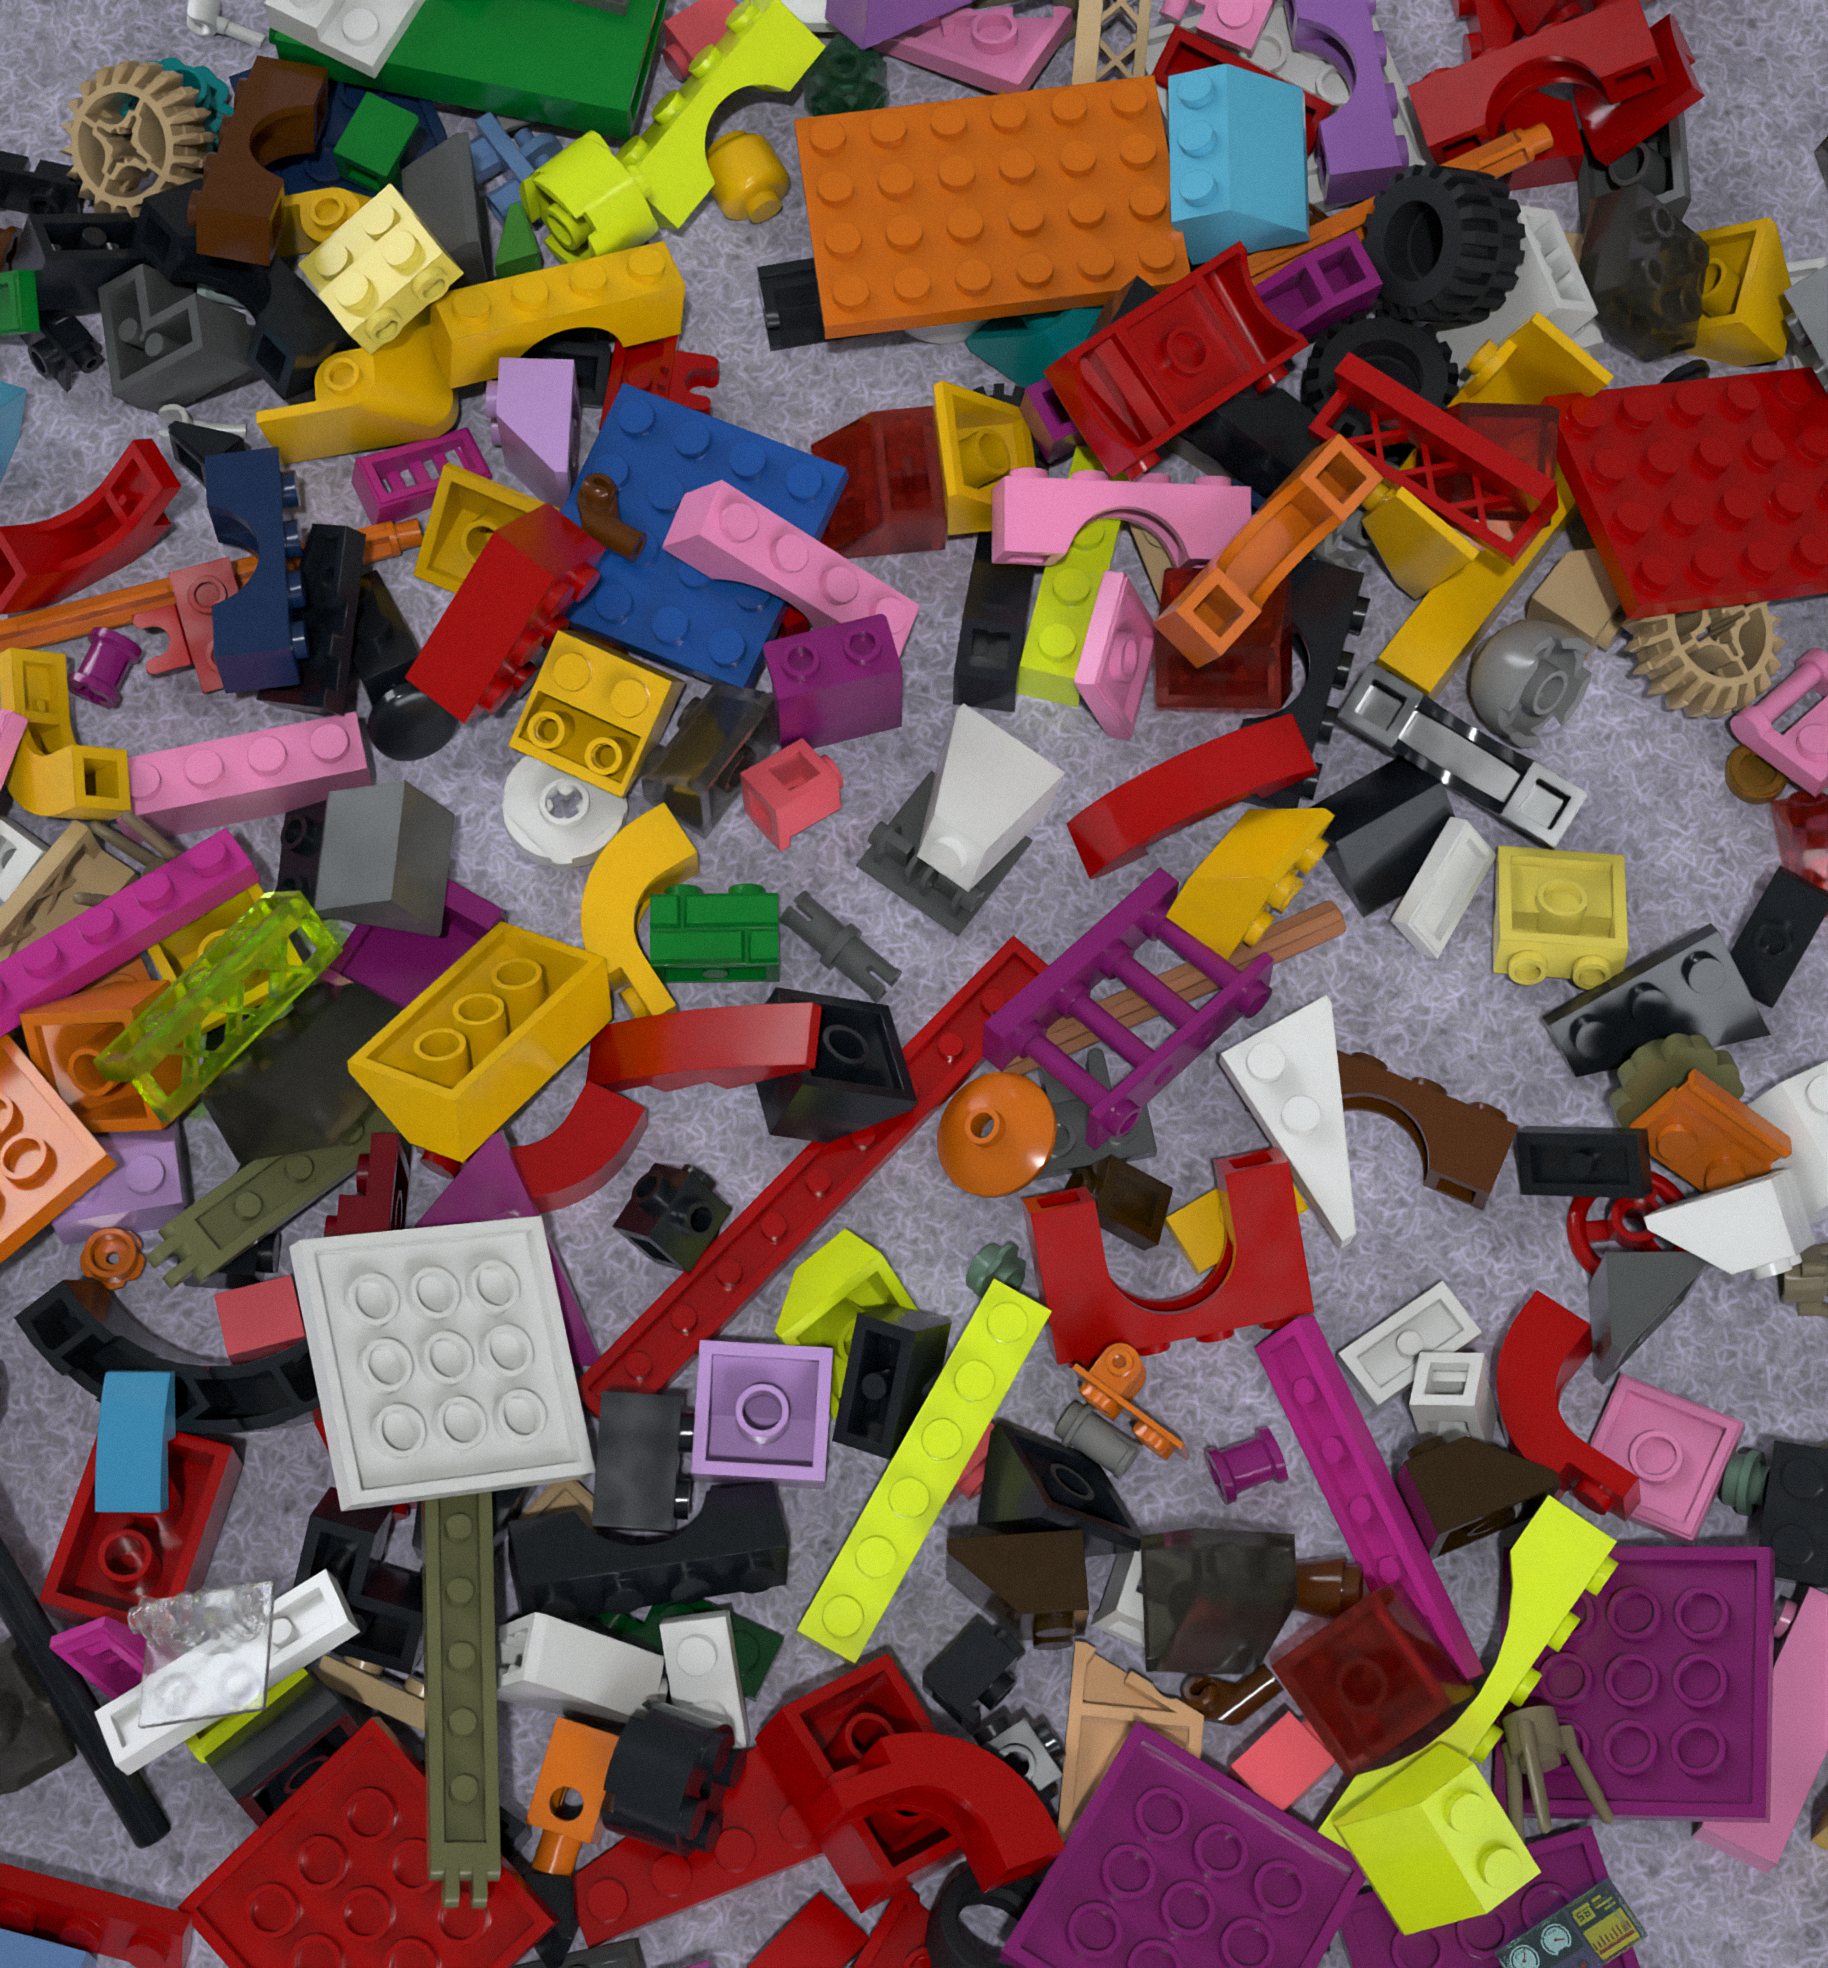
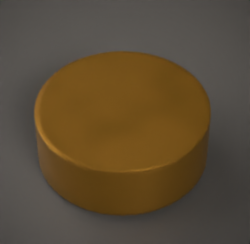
M1744 744L1739 745L1731 753L1725 767V781L1729 790L1738 799L1749 804L1761 805L1772 802L1782 794L1789 780L1786 775Z

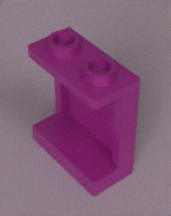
M877 614L768 641L763 645V653L772 682V692L765 694V702L779 750L801 738L815 749L902 727V667L887 617L884 614Z
M447 878L442 931L439 937L372 925H356L329 967L319 963L312 973L317 990L321 993L319 1001L331 1012L346 1020H351L356 1013L375 1024L373 1032L376 1035L500 921L506 923L503 909Z

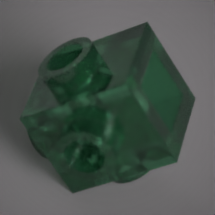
M839 33L835 35L801 77L804 85V110L813 117L885 108L890 95V91L887 89V62L883 61L880 54L874 48L869 47L862 50L851 40Z

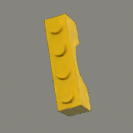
M661 241L447 291L440 299L431 303L430 346L449 389L498 378L499 357L520 358L539 341L568 329L579 327L604 329L614 334L623 347L681 334L686 285L665 242Z

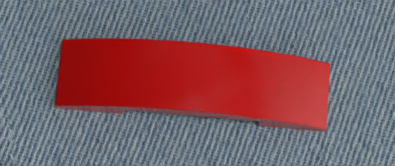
M1291 713L1233 731L1168 759L1110 791L1082 810L1066 824L1089 879L1092 880L1148 855L1146 846L1255 793L1263 799L1319 772L1297 720Z

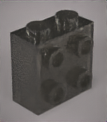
M1640 183L1623 187L1589 200L1579 269L1598 311V314L1593 318L1646 363L1695 347L1699 318L1702 314V296L1706 269L1709 265L1710 246Z

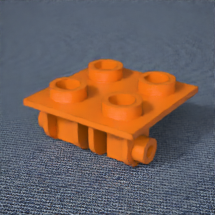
M1116 1343L1109 1346L1089 1372L1077 1363L1072 1369L1081 1383H1083L1078 1392L1083 1395L1082 1398L1088 1404H1092L1096 1407L1097 1411L1113 1422L1122 1412L1136 1423L1131 1430L1136 1435L1135 1438L1165 1461L1169 1459L1173 1452L1186 1461L1188 1460L1190 1454L1182 1441L1131 1404L1146 1381V1369L1133 1347L1124 1343Z

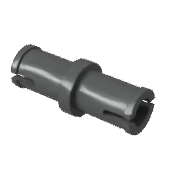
M807 891L801 892L793 901L797 904L796 907L809 917L811 921H807L789 905L783 912L779 922L789 927L821 954L819 962L827 969L832 970L836 967L871 997V1000L875 1003L879 1002L887 993L885 990L886 986L871 975L870 972H874L892 987L900 978L902 971L891 965L860 938L862 931L853 923L845 926L814 900L810 893Z

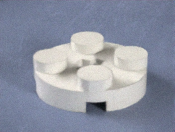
M529 755L522 758L511 770L504 787L502 808L505 827L510 840L531 861L540 865L550 866L557 871H571L576 867L596 862L605 846L625 827L629 816L626 795L621 798ZM557 795L565 800L571 799L575 795L580 798L576 805L578 813L571 818L565 816L556 818L552 816L555 809L551 800Z

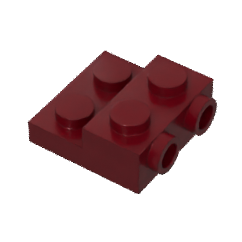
M372 1132L370 1154L360 1153L357 1162L356 1188L357 1193H363V1195L339 1194L337 1216L327 1215L324 1237L405 1229L410 1169L398 1134Z

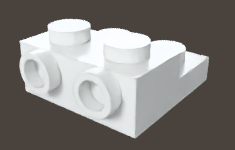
M264 0L270 28L375 79L425 0Z

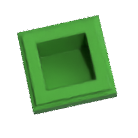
M519 202L509 206L495 260L496 276L504 278L542 269L536 240L523 205L520 206Z

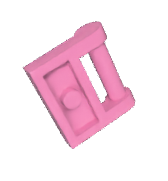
M1815 647L1809 649L1796 662V670L1757 705L1745 706L1730 721L1732 732L1741 743L1814 797L1828 786V653ZM1812 688L1824 697L1821 702L1784 735L1772 728V724Z

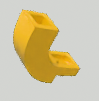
M9 648L1 652V709L14 711L28 719L4 781L13 799L28 812L46 817L109 821L121 817L125 810L131 811L127 750L77 745L70 722L66 654L20 648Z
M664 802L630 822L605 846L588 876L581 903V931L584 950L606 957L610 994L623 986L626 988L619 992L618 995L631 1019L677 1012L675 1002L639 948L637 934L641 920L650 907V894H664V890L667 887L681 884L699 873L697 851Z

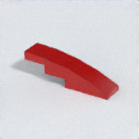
M813 1002L728 1006L659 1014L607 1024L591 1039L586 1083L589 1080L614 1093L644 1085L663 1092H669L706 1082L725 1089H731L814 1069L822 1006Z

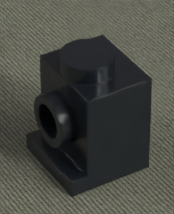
M977 1620L922 1678V1690L972 1735L981 1722V1714L977 1709L983 1704L989 1711H992L1006 1698L1017 1684V1680L1010 1674L1016 1669L1017 1662L1026 1652L1021 1644L1001 1626L996 1625L990 1631L983 1623Z

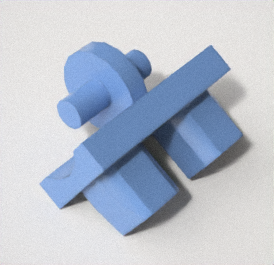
M489 111L475 120L478 136L470 140L478 185L499 172L507 181L485 195L492 214L504 229L510 204L519 202L520 206L522 205L519 194L520 183L561 152L563 146L552 133H544L534 137L528 128H523L514 136V140L520 146V149H518ZM541 217L538 220H536L539 223V225L543 223Z

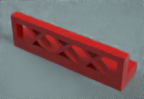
M1348 352L1334 370L1338 390L1309 425V436L1322 444L1339 433L1331 429L1332 425L1349 404L1371 417L1373 434L1344 438L1384 478L1381 482L1395 491L1403 486L1445 523L1514 566L1559 508L1556 482L1353 353ZM1379 423L1389 428L1390 431L1380 432ZM1409 441L1422 449L1424 466L1397 471L1385 463L1382 446ZM1376 447L1377 457L1364 449ZM1429 455L1442 463L1431 465ZM1461 474L1473 482L1475 499L1447 503L1436 496L1433 479ZM1427 480L1428 490L1416 482ZM1481 488L1485 489L1494 496L1482 498ZM1513 507L1529 518L1513 539L1508 542L1488 529L1485 511ZM1478 513L1479 522L1475 521L1467 514Z

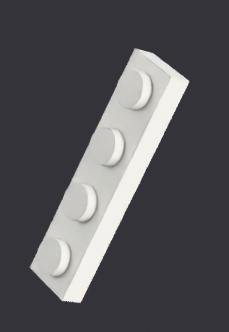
M324 1569L95 1711V1716L115 1766L126 1775L132 1774L358 1634L360 1630L338 1580Z

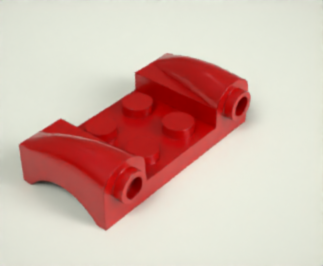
M1238 241L1063 355L1043 372L1075 426L1109 476L1113 478L1123 471L1129 481L1161 461L1155 449L1250 385L1254 387L1259 395L1290 374L1283 363L1309 346V343L1303 334L1292 330L1278 320L1263 303L1250 275L1247 250L1242 242Z

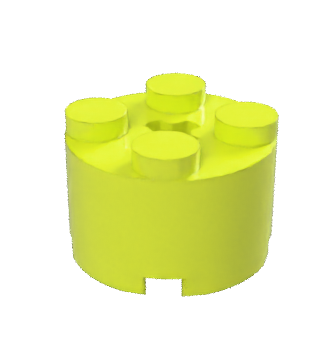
M592 130L575 140L531 173L519 185L521 202L531 223H534L540 217L551 232L543 241L562 264L639 247L658 231V224L646 201V198L652 195V187L648 179L635 165L629 164L627 167H624L612 155L604 139Z

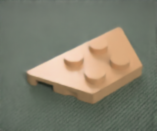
M1075 1641L1065 1742L1066 1756L1063 1763L1057 1831L1063 1843L1067 1840L1137 1721L1200 1760L1204 1724L1203 1714L1177 1698L1170 1699L1163 1696L1156 1690L1154 1684L1133 1671H1130L1129 1674L1095 1654L1096 1648L1086 1642Z

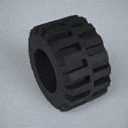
M1427 163L1425 165L1415 164L1406 167L1404 174H1394L1387 180L1388 190H1379L1373 200L1376 207L1373 214L1367 213L1364 226L1368 228L1367 237L1361 241L1383 282L1376 299L1384 300L1383 308L1389 313L1400 315V318L1409 320L1470 325L1471 321L1481 322L1490 317V308L1499 309L1505 303L1506 296L1504 292L1506 289H1514L1519 278L1515 271L1518 264H1523L1525 251L1520 250V240L1526 237L1525 224L1518 223L1517 217L1521 213V209L1517 200L1508 199L1511 190L1504 182L1495 181V176L1486 172Z
M1376 309L1375 318L1368 319L1364 312L1361 311L1350 315L1348 326H1345L1339 320L1328 328L1327 339L1320 336L1314 344L1311 358L1308 357L1300 403L1318 415L1338 390L1334 370L1347 353L1351 352L1444 411L1459 391V386H1457L1459 378L1457 363H1450L1452 350L1446 341L1435 343L1437 331L1429 324L1419 329L1414 326L1415 320L1389 318L1387 310ZM1351 404L1346 407L1331 427V429L1346 438L1373 434L1371 417ZM1379 423L1380 432L1390 431L1389 428ZM1409 441L1382 446L1384 459L1400 466L1416 446ZM1376 447L1364 449L1372 455L1377 456Z

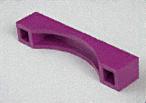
M1354 230L1301 255L1272 276L1257 284L1255 288L1263 303L1278 320L1292 330L1303 334L1305 339L1329 328L1338 320L1342 322L1350 318L1351 314L1371 308L1383 282ZM1048 378L1025 388L1019 410L1047 463L1074 451L1076 445L1084 446L1087 444L1061 403Z

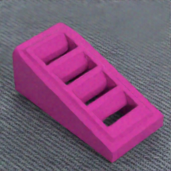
M468 427L445 433L437 438L416 441L355 459L351 483L371 525L392 520L394 524L431 508L440 478L431 480L423 462L431 459L439 476H441L443 465L448 463L444 453L455 450L464 469L487 479H492V474ZM408 469L416 485L406 487L400 472ZM382 480H386L391 492L386 493L381 483Z
M107 1616L52 1636L49 1646L52 1651L112 1700L187 1655L170 1644Z

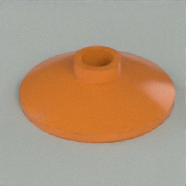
M993 1072L970 1081L950 1100L939 1123L937 1151L945 1173L959 1188L983 1198L1004 1197L1022 1190L1040 1175L1053 1153L1057 1138V1118L1053 1104L1039 1085L1017 1073ZM993 1119L994 1126L991 1133L981 1138L984 1126Z

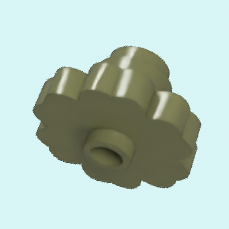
M1675 1033L1666 1039L1652 1040L1639 1047L1633 1053L1631 1059L1624 1062L1617 1071L1622 1087L1615 1090L1609 1098L1615 1121L1619 1128H1629V1125L1672 1087L1675 1086L1679 1089L1688 1081V1074L1694 1068L1739 1100L1745 1090L1739 1078V1069L1728 1051H1714L1708 1038L1704 1035L1688 1036Z

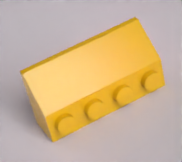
M500 921L347 1061L348 1071L409 1143L463 1163L612 1020L606 957Z

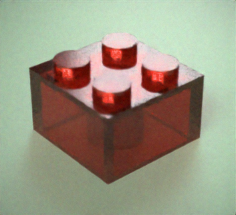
M1399 1580L1374 1590L1271 1665L1348 1780L1381 1762L1477 1693Z

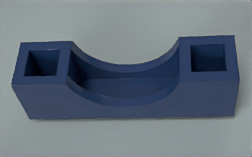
M279 447L204 456L207 508L218 542L242 548L258 559L256 569L244 587L226 600L212 606L214 659L225 693L301 684L299 659L310 658V646L305 620L297 621L296 608L307 606L304 576L301 569L294 570L293 561L295 557L304 556L300 523L298 519L291 520L290 508L301 506L297 473L295 470L285 471Z

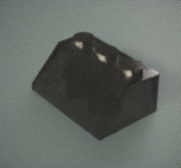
M356 982L330 988L325 983H318L298 993L291 1001L294 1008L283 1018L271 1022L258 1031L255 1035L257 1043L246 1054L237 1056L224 1064L217 1073L220 1079L200 1097L238 1163L330 1147L374 1102L349 1073L347 1061L392 1021L402 1009Z

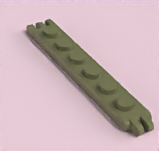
M357 1084L164 1225L158 1233L165 1241L146 1256V1259L155 1269L175 1254L182 1262L172 1268L162 1278L170 1289L175 1288L191 1275L195 1277L199 1284H202L356 1171L359 1154H370L372 1132L398 1134L399 1138L403 1135L360 1084Z
M492 1491L421 1501L428 1881H441L442 1908L445 1909L458 1908L460 1896L459 1881H469L470 1908L485 1909L488 1894L487 1881H499L501 1872Z

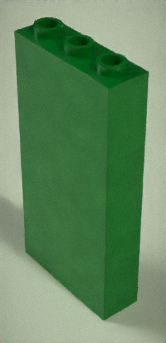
M425 0L375 79L272 28L269 29V42L271 45H276L278 57L281 60L327 67L329 80L486 112L490 111L491 113L584 132L592 130L599 135L630 140L669 0H632L626 17L567 0Z

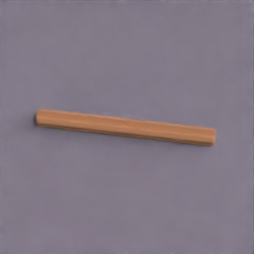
M1324 901L1272 924L1254 948L1243 942L1228 961L1243 972L1262 953L1266 952L1274 959L1273 965L1343 935L1346 931L1343 914L1333 901ZM1189 962L1156 976L1188 1003L1221 989ZM1130 988L1096 1002L1128 1029L1162 1015ZM1061 1017L1047 1029L1046 1037L1068 1056L1102 1041L1074 1017L1069 1019ZM1017 1056L1001 1072H1013L1024 1076L1038 1070V1064L1029 1056L1024 1059Z

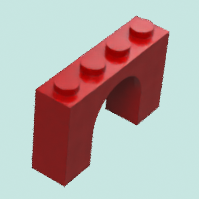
M1275 1147L1213 1160L1225 1228L1222 1253L1213 1271L1202 1283L1186 1293L1170 1298L1153 1299L1135 1295L1123 1289L1110 1277L1105 1259L1096 1202L1086 1186L1022 1199L1040 1304L1052 1311L1044 1326L1049 1350L1057 1365L1068 1363V1367L1073 1368L1077 1363L1084 1369L1091 1368L1105 1349L1116 1343L1130 1345L1139 1356L1155 1355L1167 1351L1171 1347L1170 1342L1195 1337L1196 1341L1202 1343L1218 1342L1232 1337L1234 1329L1259 1324V1327L1262 1329H1281L1298 1318L1297 1316L1314 1313L1290 1163L1281 1151Z

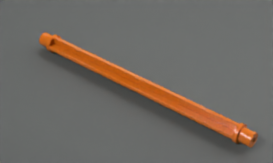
M1541 122L1524 131L1521 128H1517L1440 166L1486 172L1497 179L1533 162L1535 155L1553 147V138L1548 127ZM1375 196L1310 226V241L1257 251L1248 255V267L1254 286L1272 276L1301 255L1355 230L1360 242L1362 239H1366L1368 228L1364 226L1367 213L1373 214L1376 206L1373 200Z
M417 518L393 524L392 520H388L383 523L355 529L366 534L362 565L401 556L402 550L421 546L423 541ZM255 556L231 561L239 590L249 581L256 569L258 559ZM301 557L293 558L294 570H298ZM167 577L0 620V653L9 648L32 650L89 635L93 627L114 629L133 624L131 617L133 614L177 603L170 578Z

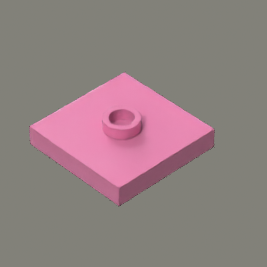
M1104 570L1074 684L1106 735L1130 741V737L1133 736L1160 631L1153 625L1154 621L1126 573Z
M1621 1373L1589 1445L1639 1477L1641 1502L1627 1520L1694 1547L1724 1479L1727 1464L1736 1452L1743 1436L1745 1423ZM1571 1486L1569 1489V1493L1571 1496L1575 1497L1572 1492L1574 1488Z

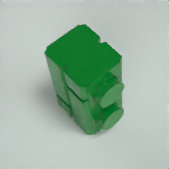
M743 883L729 887L728 893L702 894V889L698 886L678 884L667 887L664 890V894H650V965L662 983L780 982L778 893H766V889L761 885Z

